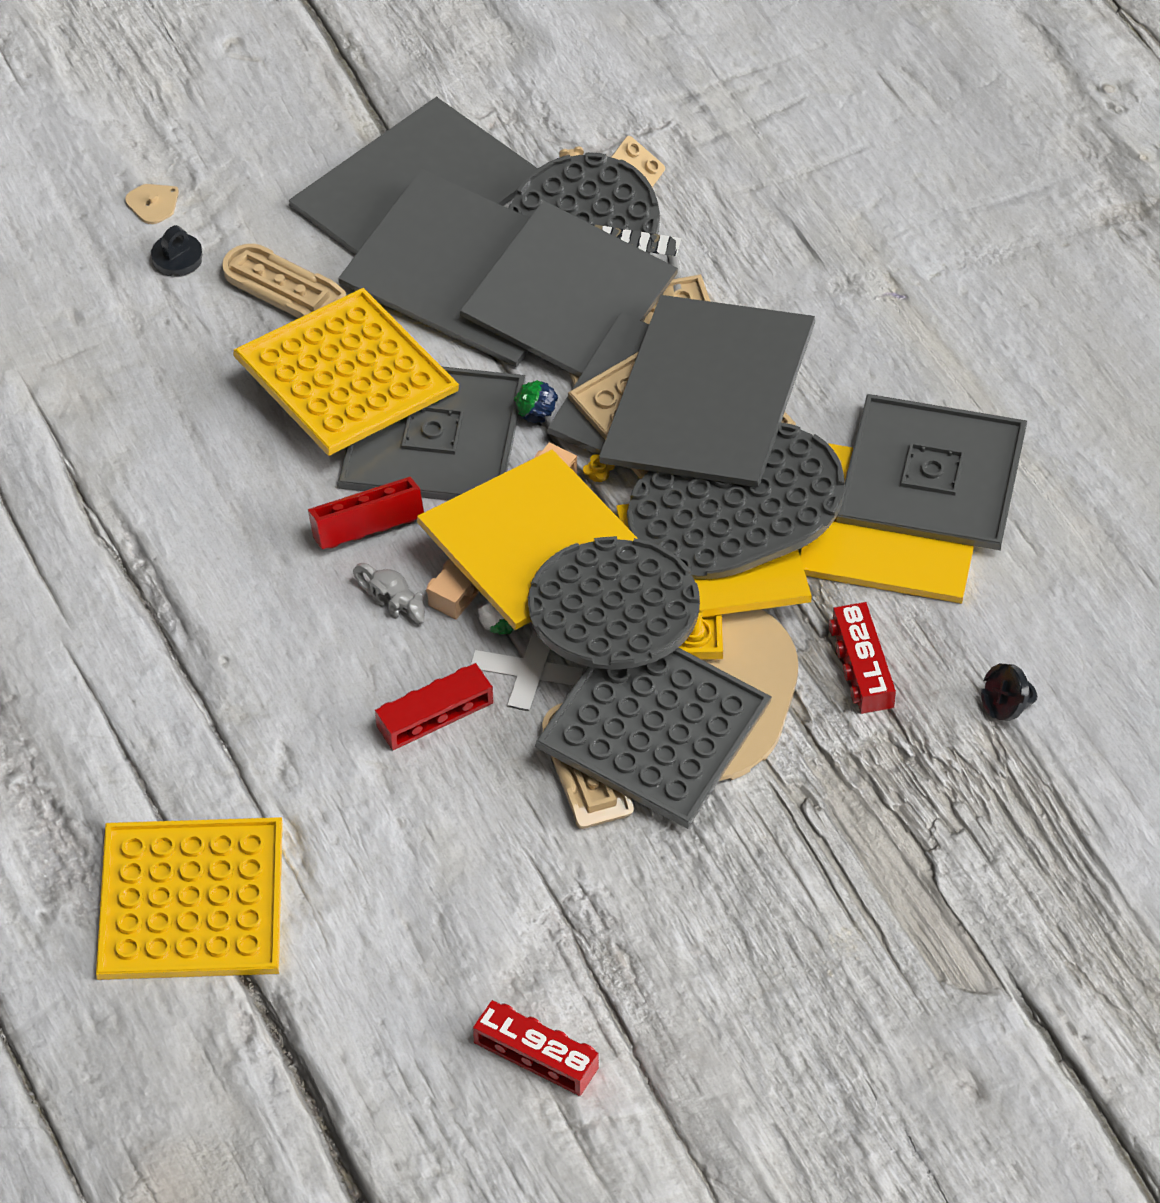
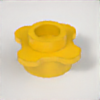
M598 454L590 457L591 461L588 465L583 466V473L595 482H603L608 479L610 470H613L615 465L600 463V455Z

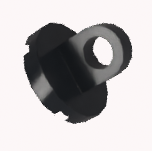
M178 225L167 229L163 237L158 239L151 249L153 266L157 271L167 276H172L171 274H178V276L187 275L194 272L202 263L201 243L197 238L187 234Z
M999 663L991 667L986 673L983 680L986 681L985 689L981 688V699L983 707L990 717L997 720L1011 721L1018 718L1024 709L1037 701L1038 696L1034 686L1027 681V677L1018 666Z

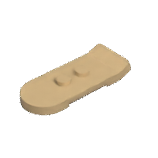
M259 244L239 245L231 249L223 259L224 276L230 284L297 318H301L346 296L345 290L333 280L319 273L314 274L274 254L272 250Z
M562 703L554 706L546 713L543 719V731ZM551 756L578 828H589L629 817L633 813L634 807L631 798Z

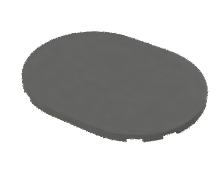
M781 422L759 487L648 471L642 479L637 481L630 495L631 499L627 510L629 529L638 539L659 545L676 555L690 569V574L694 579H716L732 576L796 551L822 535L836 519L843 504L845 495L844 473L838 456L826 441L816 434L812 435L801 430L799 426Z

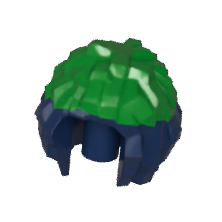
M538 380L522 385L514 397L519 415L527 422L544 423V417L552 415L558 400V395L554 388L550 387L548 383Z

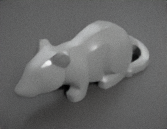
M360 563L355 566L353 574L358 584L380 606L388 604L389 612L394 618L399 617L400 611H404L416 623H424L423 595L420 592L414 594L408 588L405 578L399 572L391 569L376 570L367 563ZM363 573H366L369 577V584L366 582Z

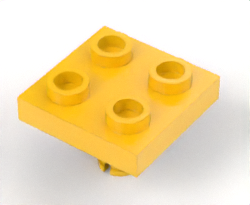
M700 607L697 623L692 633L679 648L701 660L723 659L722 614L702 617L703 609Z

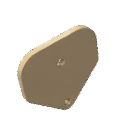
M143 184L130 191L126 195L125 200L127 206L144 223L157 224L174 214L179 190L176 186Z

